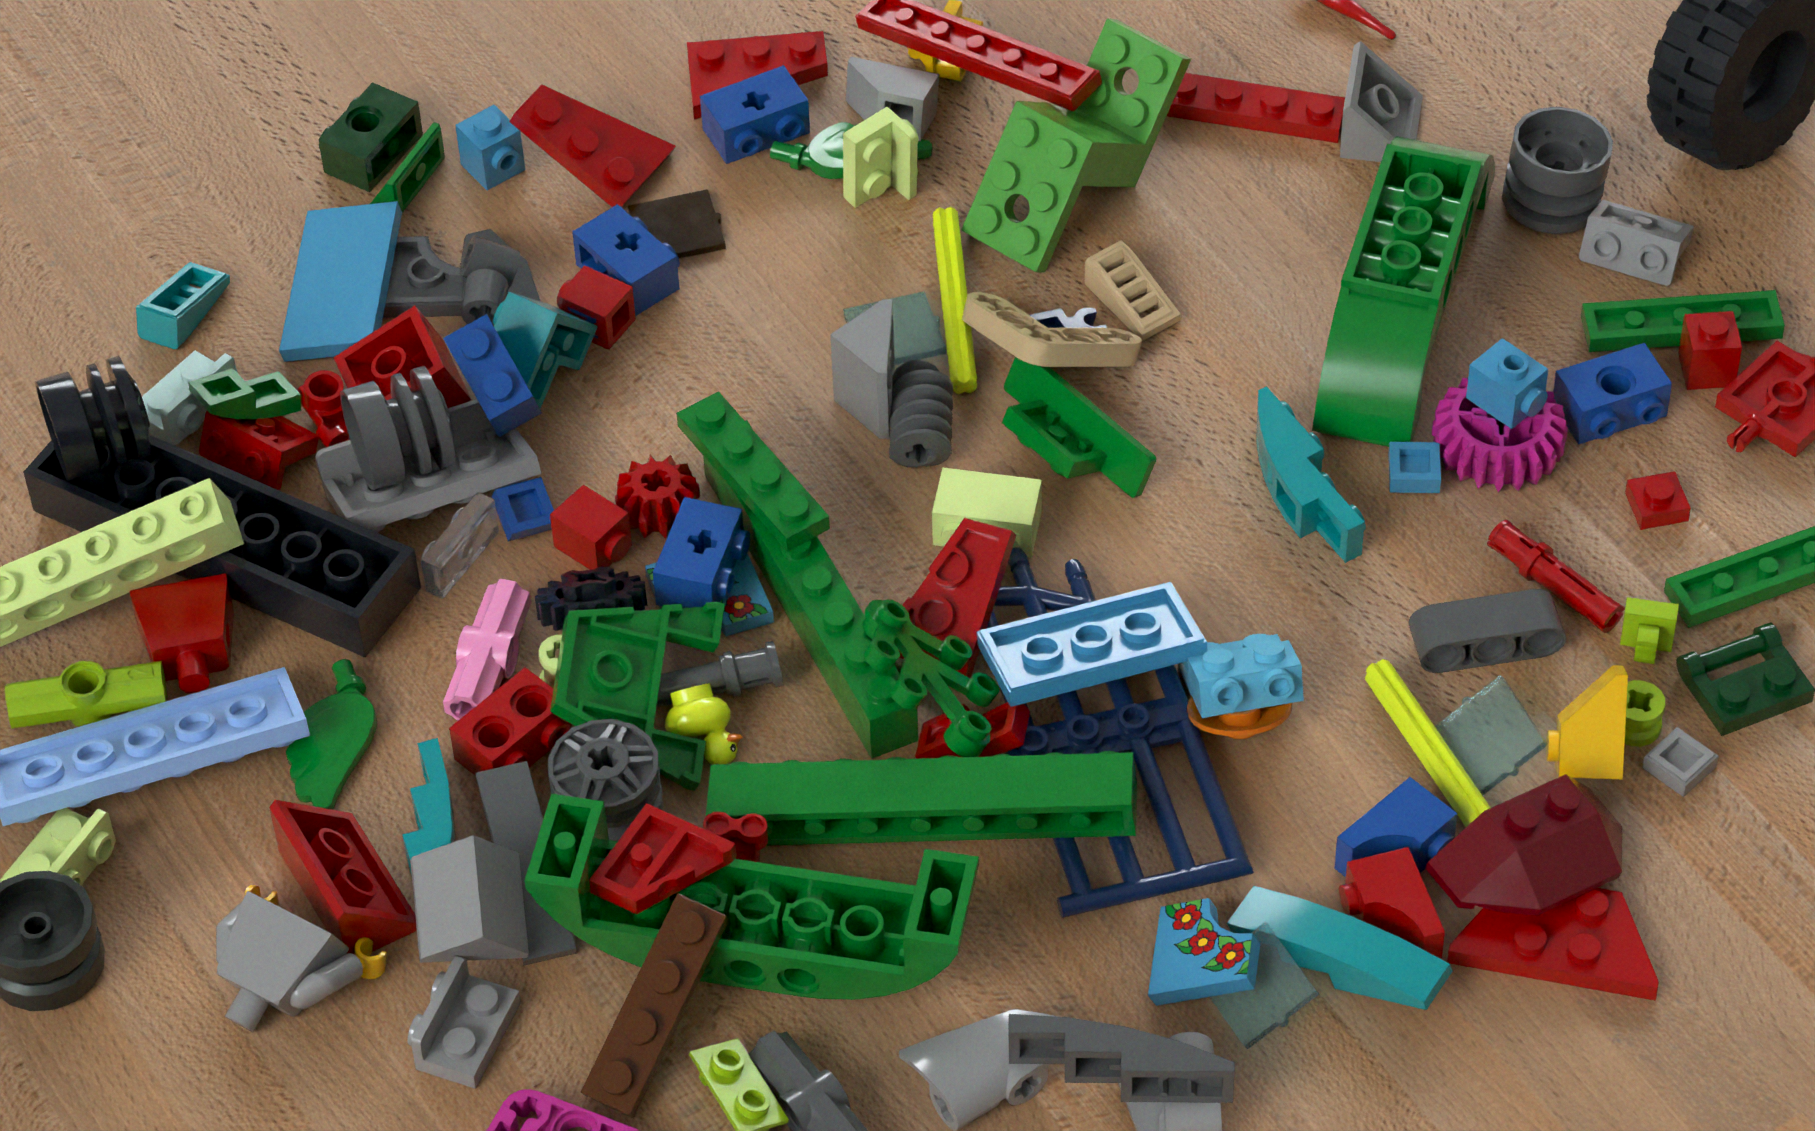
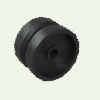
M52 871L24 872L3 880L0 883V998L11 1006L28 1011L55 1010L77 1001L94 987L104 969L105 948L97 927L94 908L85 888L70 876Z

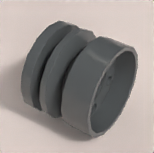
M1556 106L1539 108L1524 115L1514 128L1509 162L1503 185L1502 201L1507 212L1520 224L1539 232L1563 234L1585 228L1588 216L1598 206L1603 197L1604 184L1608 174L1613 140L1608 129L1595 117L1577 109Z
M425 366L410 370L411 390L401 373L392 375V399L389 400L385 399L382 391L374 381L340 392L343 416L352 448L363 477L371 490L404 481V457L410 456L421 475L432 472L430 452L440 469L455 465L454 431L448 407L442 393L437 389Z
M615 719L591 720L571 728L556 741L548 757V777L551 793L604 801L609 840L619 841L646 803L664 811L658 751L650 736L634 724Z

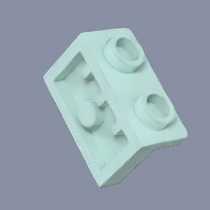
M196 350L193 351L142 396L150 423L149 433L176 446L186 436L197 431L204 421L207 409L189 391L188 382L232 368L237 372L235 359L225 353L214 362Z

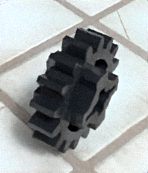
M604 566L592 570H571L561 575L562 582H548V588H539L537 590L538 595L535 596L538 620H541L543 627L553 625V630L555 631L563 629L564 619L569 611L633 607L634 611L645 610V606H648L645 581H641L639 575L629 577V572L627 571L615 574L613 568Z

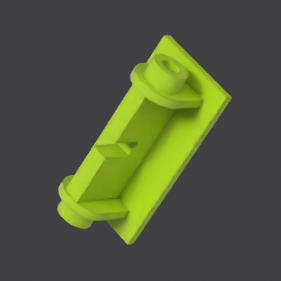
M739 1038L689 1052V1056L700 1072V1081L703 1085L709 1087L735 1131H769L770 1128L788 1123V1117Z

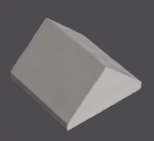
M1361 41L1355 44L1353 48L1343 108L1340 158L1381 162L1386 145L1390 144L1396 136L1416 140L1423 95Z
M883 299L830 334L834 401L879 439H889L892 375L895 372L893 300Z
M472 835L411 858L420 963L452 961L455 956L466 958L467 961L528 957L529 950L518 852Z

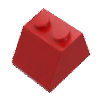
M416 306L408 309L333 357L347 389L374 381L382 391L385 399L389 400L392 399V375L401 373L411 390L410 370L425 366L437 389L442 393L448 408L472 400L443 338Z

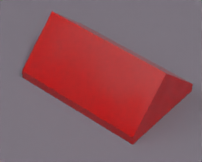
M281 800L273 801L269 809L279 853L326 930L349 947L347 953L354 954L356 942L363 937L373 941V952L416 932L414 911L352 813Z

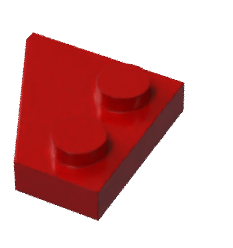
M646 803L589 879L590 892L628 911L639 914L733 862L737 856L736 843Z

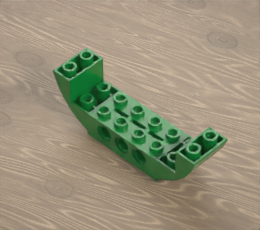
M1396 136L1390 144L1386 145L1341 280V288L1334 311L1320 377L1312 431L1389 447V442H1412L1420 417L1424 374L1475 211L1476 209H1485L1494 181L1495 162L1493 155Z

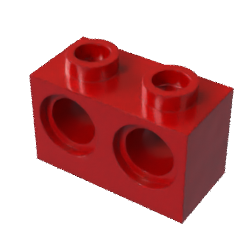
M524 667L449 727L454 760L473 775L477 772L527 761L530 769L532 764L553 749L556 741L572 728V724L550 712L553 688Z

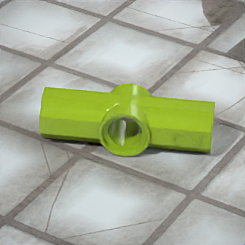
M79 661L66 667L60 676L8 683L5 686V700L11 729L68 720L75 726L80 727L111 718L114 713L135 711L168 701L162 661L103 669L98 663L92 661Z

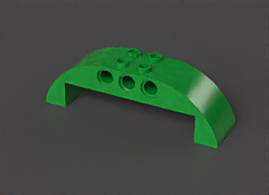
M551 793L524 882L526 890L536 903L557 923L586 943L635 966L642 967L678 893L716 910L730 919L700 982L798 997L856 1000L882 997L912 989L931 980L950 965L959 953L979 867V857L925 849L916 886L734 859L730 864L639 914H635L590 892L589 879L618 842L609 840L604 801Z

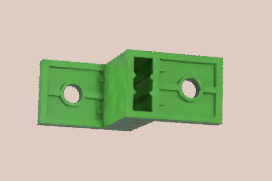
M1107 18L1087 66L1100 71L1102 84L1074 112L1053 103L1016 101L961 231L1034 272H1045L1083 186H1136L1191 58L1117 19ZM1132 68L1138 75L1139 84L1136 91L1129 95L1123 89L1122 79L1125 72ZM1021 195L1028 200L1030 207L1027 218L1022 222L1016 218L1013 210L1016 199Z

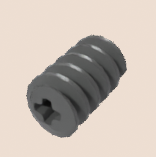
M915 359L905 362L897 367L892 375L889 458L905 467L939 465L952 454L951 425L953 417L951 411L953 409V382L947 375L941 373L935 365L928 361Z

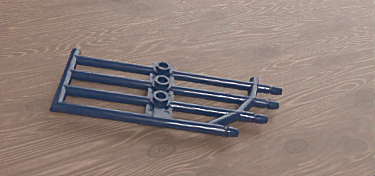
M1015 547L1012 548L1008 563L1016 586H1000L994 606H1024L1027 616L1030 618L1048 613L1047 610L1057 611L1096 601V598L1087 579L1086 571L1077 559H1071L1065 564V575L1073 594L1070 595L1038 587L1027 555L1021 548ZM994 610L992 611L987 628L999 625ZM1175 665L1155 670L1165 698L1136 704L1126 678L1105 682L1115 709L1085 715L1076 690L1056 695L1065 720L1035 726L1031 714H1029L1024 744L1005 752V754L1011 756L1045 755L1053 752L1063 754H1094L1103 751H1114L1117 753L1133 752L1136 767L1174 866V871L1144 877L1130 837H1107L1123 882L1092 889L1075 838H1052L1072 893L1057 897L1058 909L1062 918L1254 873L1200 730L1189 719L1187 712L1188 699ZM1000 688V691H1001V693H1002L1004 702L1006 703V702H1008V701L1006 700V698H1005V696H1004V694H1003V692H1002V690H1001V688ZM1182 742L1226 859L1195 865L1152 748Z

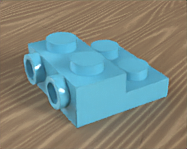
M1252 634L1243 640L1221 644L1207 642V652L1203 655L1187 657V662L1178 664L1179 671L1201 718L1304 701L1302 664L1290 641H1281L1278 634Z

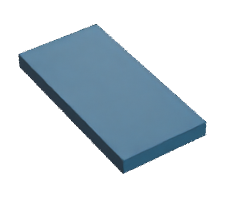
M398 201L307 211L279 348L284 362L335 357L381 327L402 217Z
M1172 582L977 631L978 647L1010 707L1187 662V657L1203 655L1207 652V641Z

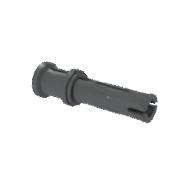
M766 642L765 647L762 649L736 655L731 651L723 652V655L718 656L719 661L661 674L657 707L672 705L670 697L672 692L710 683L714 695L727 692V696L733 695V698L741 696L742 690L771 683L776 688L784 686L774 642Z

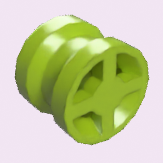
M1642 680L1628 682L1625 725L1626 745L1636 747L1649 745L1658 739L1661 733L1662 716L1666 706L1665 696L1652 683Z

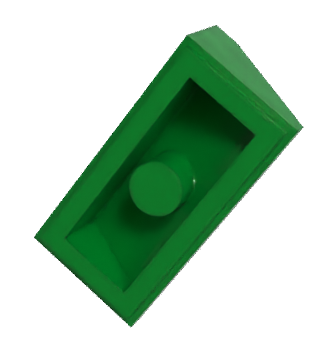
M432 123L370 204L398 201L402 213L445 159L440 124Z

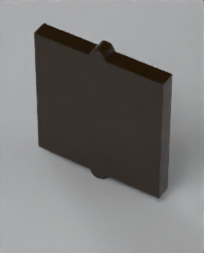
M708 189L628 206L629 215L640 218L654 237L661 243H668L675 250L678 258L726 249L720 228L722 223L721 214L715 213Z

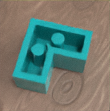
M508 292L506 299L497 307L493 318L495 330L540 409L558 366L561 365L580 370L598 328L597 325L555 306L512 292Z

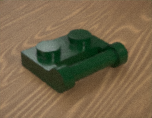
M1773 623L1756 627L1752 635L1701 654L1692 651L1678 656L1676 659L1677 670L1681 679L1721 736L1813 702L1815 688L1784 647L1781 635ZM1759 653L1765 659L1761 663L1713 681L1706 674Z

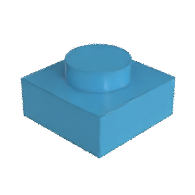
M1389 442L1390 493H1440V443Z

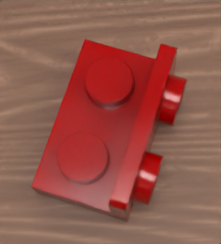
M207 410L204 418L199 454L214 463L280 490L285 466L315 454L319 435L283 416L263 419H234L213 415Z

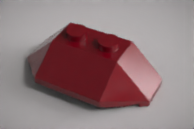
M1565 774L1485 810L1428 861L1425 869L1457 908L1474 909L1475 906L1496 912L1539 916L1619 878L1622 873V826L1589 787Z

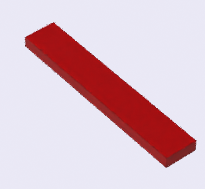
M872 0L855 16L859 29L1073 112L1102 84L1099 70L915 0Z

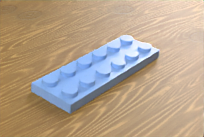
M285 667L1 749L0 819L2 825L31 822L40 815L67 807H82L94 799L118 792H132L145 784L169 777H183L199 768L220 762H234L247 754L271 747H285L292 744L295 740L310 736L306 717Z

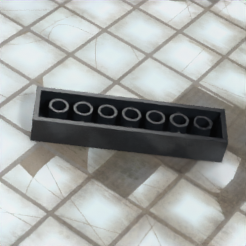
M149 435L150 456L138 459L129 439L123 440L127 463L118 465L109 448L104 446L98 448L100 472L71 481L66 480L52 441L47 444L23 471L33 511L80 532L210 478L230 500L244 544L175 574L191 580L226 573L232 599L363 657L369 654L421 589L414 548L152 435Z

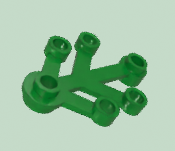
M889 599L871 601L865 609V619L862 624L864 631L872 639V642L863 653L865 661L872 668L880 672H888L900 657L901 652L904 656V661L899 679L890 691L893 700L905 709L915 710L927 695L928 689L952 722L943 734L947 746L961 757H979L990 742L989 733L991 725L981 714L974 711H966L949 687L965 695L975 705L988 707L1000 691L996 681L981 672H976L971 678H968L956 671L961 670L972 656L971 647L961 638L950 635L944 641H941L913 625L909 619L908 611L900 603ZM921 649H923V650H925V651L931 653L932 655L938 657L939 660H937V659L933 658L932 656L926 654V653L923 652Z

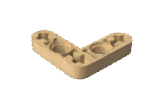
M972 292L967 294L962 320L1018 359L1043 367L1134 366L1137 363L1142 339L1139 336L1116 328H1047L1007 300L988 293Z

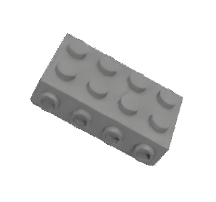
M476 399L448 408L454 431L453 443L456 458L455 465L440 469L430 452L432 472L421 475L410 456L404 457V481L371 490L360 470L350 440L319 450L316 454V463L325 496L338 516L374 532H379L385 528L386 524L404 518H423L431 514L435 508L453 502L457 504L469 503L479 498L481 493L527 481L528 478L541 474L538 457L516 428L498 437Z

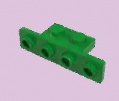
M1015 357L1005 380L1004 390L1020 404L1008 406L1002 424L1017 436L1021 444L1033 449L1050 464L1051 469L1057 474L1069 479L1101 471L1130 497L1141 496L1156 463V456L1053 369L1032 365Z

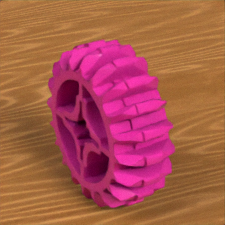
M1463 377L1458 388L1448 387L1444 399L1439 400V404L1435 409V419L1432 423L1433 441L1440 443V457L1443 458L1445 470H1457L1460 482L1469 478L1475 479L1478 489L1485 483L1494 484L1498 492L1504 484H1511L1519 491L1524 480L1537 485L1542 474L1551 475L1556 462H1560L1564 454L1568 433L1566 420H1564L1563 405L1556 404L1554 392L1546 391L1548 397L1543 408L1535 416H1527L1511 429L1466 398L1468 378Z

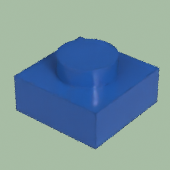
M541 477L494 490L491 498L508 541L552 530L550 514L554 509Z

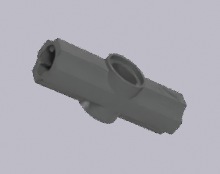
M774 1030L758 1039L756 1046L748 1054L788 1117L789 1121L786 1125L791 1131H868L852 1112L846 1092L837 1078L827 1069L820 1072L787 1031L777 1033Z

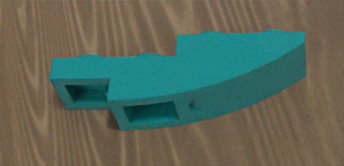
M1267 386L1258 390L1256 429L1258 459L1268 490L1284 519L1299 538L1317 530L1345 563L1362 555L1363 536L1366 529L1364 517L1355 505H1349L1336 491V487L1329 475L1322 472V460L1325 452L1320 439L1313 432L1308 433L1297 421L1289 404L1285 401H1280Z

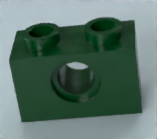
M372 82L359 97L354 98L350 102L347 110L333 125L328 126L319 138V149L324 173L370 193L422 137L423 131L418 101Z

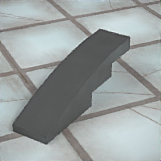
M527 761L475 773L491 842L519 853L529 950L528 957L522 958L523 966L576 954L573 933L557 923L536 903L525 888L524 880L543 822Z
M1009 1014V1064H1065V1083H1121V1102L1233 1103L1235 1062L1178 1040L1125 1026L1070 1017Z

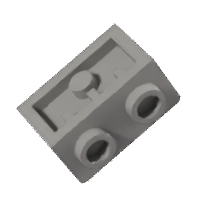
M1602 200L1588 216L1579 259L1583 262L1668 286L1673 281L1678 258L1690 244L1694 226Z
M455 956L446 972L441 971L437 975L431 990V1001L424 1014H417L409 1028L407 1042L412 1047L416 1070L476 1089L521 1003L519 990L469 975L467 959Z

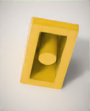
M1612 665L1557 715L1556 730H1547L1546 761L1555 762L1558 777L1567 774L1572 778L1623 780L1628 674L1624 666Z

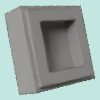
M1676 727L1644 757L1642 768L1684 797L1717 767L1719 756Z

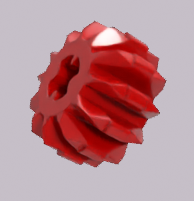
M650 454L647 463L640 464L631 461L629 472L619 474L615 504L629 513L630 530L639 528L644 538L653 531L659 532L665 539L673 525L684 497L698 500L700 498L699 483L696 482V477L692 476L688 463L676 465L671 455L662 462L656 461Z

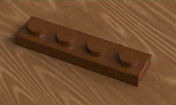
M677 893L581 1090L584 1096L634 1118L730 920L726 915Z

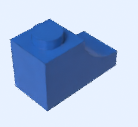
M1409 777L1337 837L1334 869L1346 877L1348 861L1409 847L1419 873L1425 870L1428 861L1455 838L1458 813Z

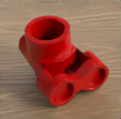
M321 370L310 374L297 391L301 394L302 407L317 426L316 434L319 435V440L325 447L348 441L350 438L343 416L340 392L344 390L343 380L332 371Z
M712 812L703 821V829L736 843L737 856L735 859L760 862V850L768 843L767 821L763 816L751 813L739 819H734L724 812Z

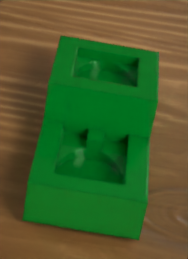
M232 368L188 382L189 391L213 415L234 419H263L302 411L301 394L279 371L245 381Z

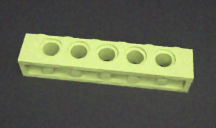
M208 478L1 566L0 647L125 595L130 590L139 589L243 545L244 542L230 500Z

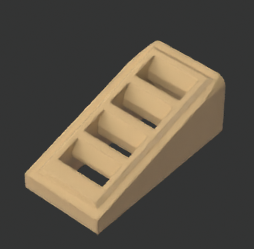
M1118 241L1086 259L1085 285L1142 341L1181 321L1180 312L1136 254L1123 241ZM1126 281L1128 282L1127 284H1125V285H1123V286H1121V287H1119V288L1117 287L1118 285H1120V284H1122V283H1124V282H1126ZM1139 295H1142L1141 298L1129 303L1130 300L1134 299ZM1152 307L1156 309V311L1143 318L1139 316V314Z

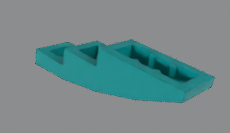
M438 738L417 743L426 784L410 788L415 820L419 830L402 835L411 877V858L413 856L456 841L449 782Z
M1257 886L1252 887L1227 922L1230 932L1253 933L1261 945L1278 948L1283 963L1328 973L1335 989L1419 1009H1428L1453 972L1448 962L1398 936L1355 917L1299 897Z

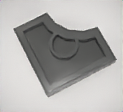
M429 236L397 238L383 318H396L413 306H416L425 317L462 316L461 311L466 278L460 276L459 267H454L438 258L431 250Z

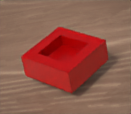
M1675 471L1627 480L1625 494L1640 530L1689 521L1691 507Z

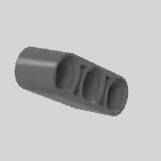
M1530 589L1431 604L1415 611L1408 621L1421 667L1431 673H1444L1542 658L1559 651L1566 642V634L1553 596L1543 589Z

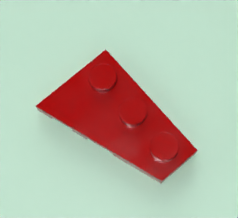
M823 31L687 42L694 120L702 117L700 96L783 65L798 86L828 76Z
M542 84L519 107L509 121L611 207L617 204L623 207L671 155L676 147L665 140Z
M964 518L928 568L930 573L912 598L908 597L902 606L908 611L909 619L916 627L941 641H944L950 635L957 636L971 647L972 656L961 670H956L971 678L980 651L977 644V631L986 629L1017 535L1008 529ZM921 649V650H922L923 652H925L926 654H928V655L932 656L933 658L939 660L938 657H936V656L932 655L931 653H929V652H927V651ZM900 652V657L898 658V661L903 662L904 656Z

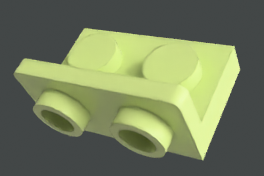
M885 107L843 133V197L855 208L871 198L879 197L890 186L908 200L917 195L919 137L916 129L908 120L901 119L890 108Z
M68 808L57 810L3 875L0 883L24 872L52 871L70 876L83 886L84 881L98 864L104 863L109 858L116 843L109 813L97 809L90 818H87Z

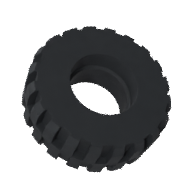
M1683 0L1677 10L1672 12L1666 23L1667 28L1662 39H1659L1656 45L1653 67L1649 69L1647 80L1650 86L1649 94H1647V107L1652 114L1650 118L1658 134L1671 146L1719 170L1745 169L1754 166L1757 161L1766 160L1774 154L1776 148L1784 145L1793 136L1792 132L1800 123L1804 122L1815 100V0Z

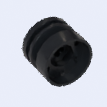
M120 356L106 359L110 380L107 383L103 382L95 363L86 365L88 389L79 391L69 372H63L35 381L45 423L67 481L100 472L98 448L104 446L109 448L118 465L127 463L123 440L129 439L138 459L151 455L149 443L150 423L138 385L126 370Z

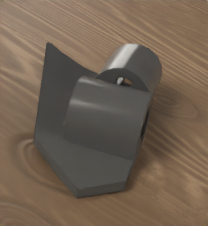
M491 229L466 234L463 242L459 274L466 278L461 315L467 324L485 314L488 315L493 324L495 311L500 303L506 299L508 292L540 301L528 262L520 255L518 250L509 247Z

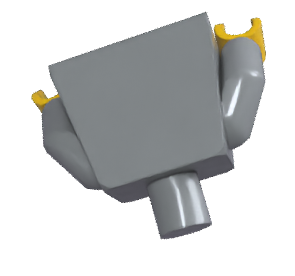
M250 885L245 890L243 901L225 916L216 927L217 974L234 987L240 989L225 1017L251 1032H254L268 1005L295 1017L302 1009L311 1007L360 977L376 979L382 976L386 969L387 952L381 951L376 956H370L372 954L373 941L363 937L356 942L354 954L347 953L349 947L332 933L279 907L277 891H272L268 897L263 899L261 898L260 887Z

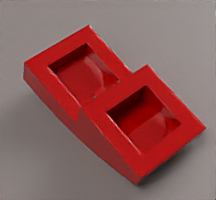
M1006 702L981 714L990 723L991 731L989 733L990 742L979 757L1001 754L1024 744L1030 710L1025 704L1010 707L1009 703ZM964 703L961 704L966 711H971ZM945 713L922 724L915 755L917 759L940 758L948 755L961 757L953 752L944 741L943 734L952 723Z

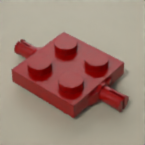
M1777 340L1717 394L1715 408L1741 423L1733 433L1727 436V443L1731 449L1736 447V452L1741 453L1757 437H1761L1793 457H1797L1815 440V357L1797 353Z

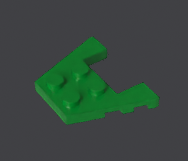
M706 602L703 607L682 608V604L663 605L658 610L634 611L633 607L569 611L564 619L550 712L574 726L591 720L615 719L634 724L649 735L658 751L660 774L687 790L695 791L701 782L706 741L654 728L666 642H671L714 653L720 643L725 603Z

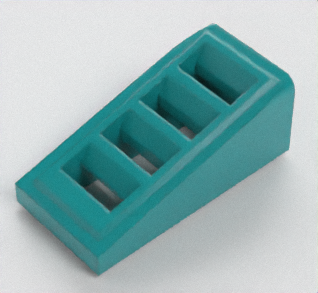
M192 262L186 264L136 306L137 333L139 337L171 349H177L187 340L230 284V275ZM192 284V285H195V286H198V287H201V288L199 289V288H195V287H192V286H189V285Z

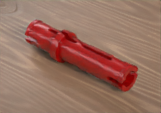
M1509 520L1501 521L1492 530L1488 537L1490 541L1487 542V545L1518 567L1519 574L1526 580H1535L1540 585H1543L1552 594L1591 621L1603 633L1611 631L1623 616L1622 611L1625 610L1624 606L1608 597L1571 567L1561 562L1559 558L1553 555V549L1545 542L1537 543L1521 532Z

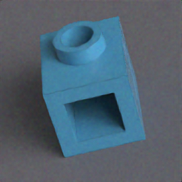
M494 104L455 125L460 163L487 191L525 170L521 131L509 122L510 119Z
M1502 338L1469 365L1466 398L1513 429L1527 416H1535L1546 403L1548 397L1546 392L1548 368Z

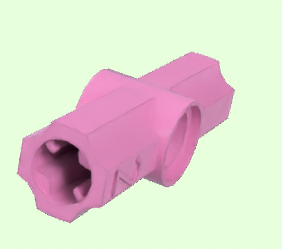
M499 579L497 583L488 585L473 625H466L460 634L456 651L457 667L443 701L445 713L451 715L457 721L500 687L502 679H509L515 670L519 652L518 637L531 605L530 592L522 589L517 582Z

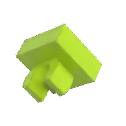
M1627 597L1620 645L1635 647L1634 661L1654 664L1656 650L1672 651L1679 604Z

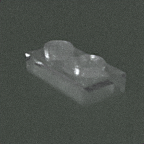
M477 492L465 508L461 507L456 511L449 527L438 540L432 541L427 545L421 557L426 592L443 599L499 533L494 499Z

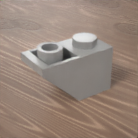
M850 57L847 68L846 102L864 120L885 107L890 108L901 119L908 120L914 126L919 141H921L937 115L939 74Z

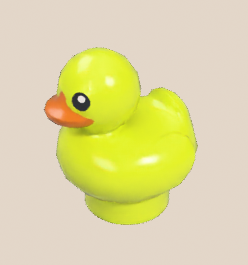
M710 683L670 693L673 707L665 718L666 732L687 737H697L706 734L704 741H706L704 758L712 765L731 763L736 757L738 742L743 737L737 733L730 734L725 730L731 718L730 709L722 699L713 697Z

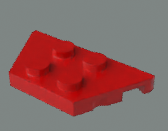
M1596 888L1539 916L1496 912L1482 908L1450 943L1447 962L1449 964L1656 1001L1659 984L1658 978L1623 893L1619 891Z

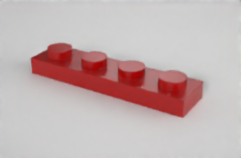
M1185 73L1167 116L1338 143L1342 130L1345 97Z

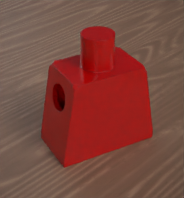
M226 573L130 590L138 629L150 661H162L165 681L178 679L179 688L185 693L193 694L208 688L210 684L209 673L224 671L230 666L234 608Z

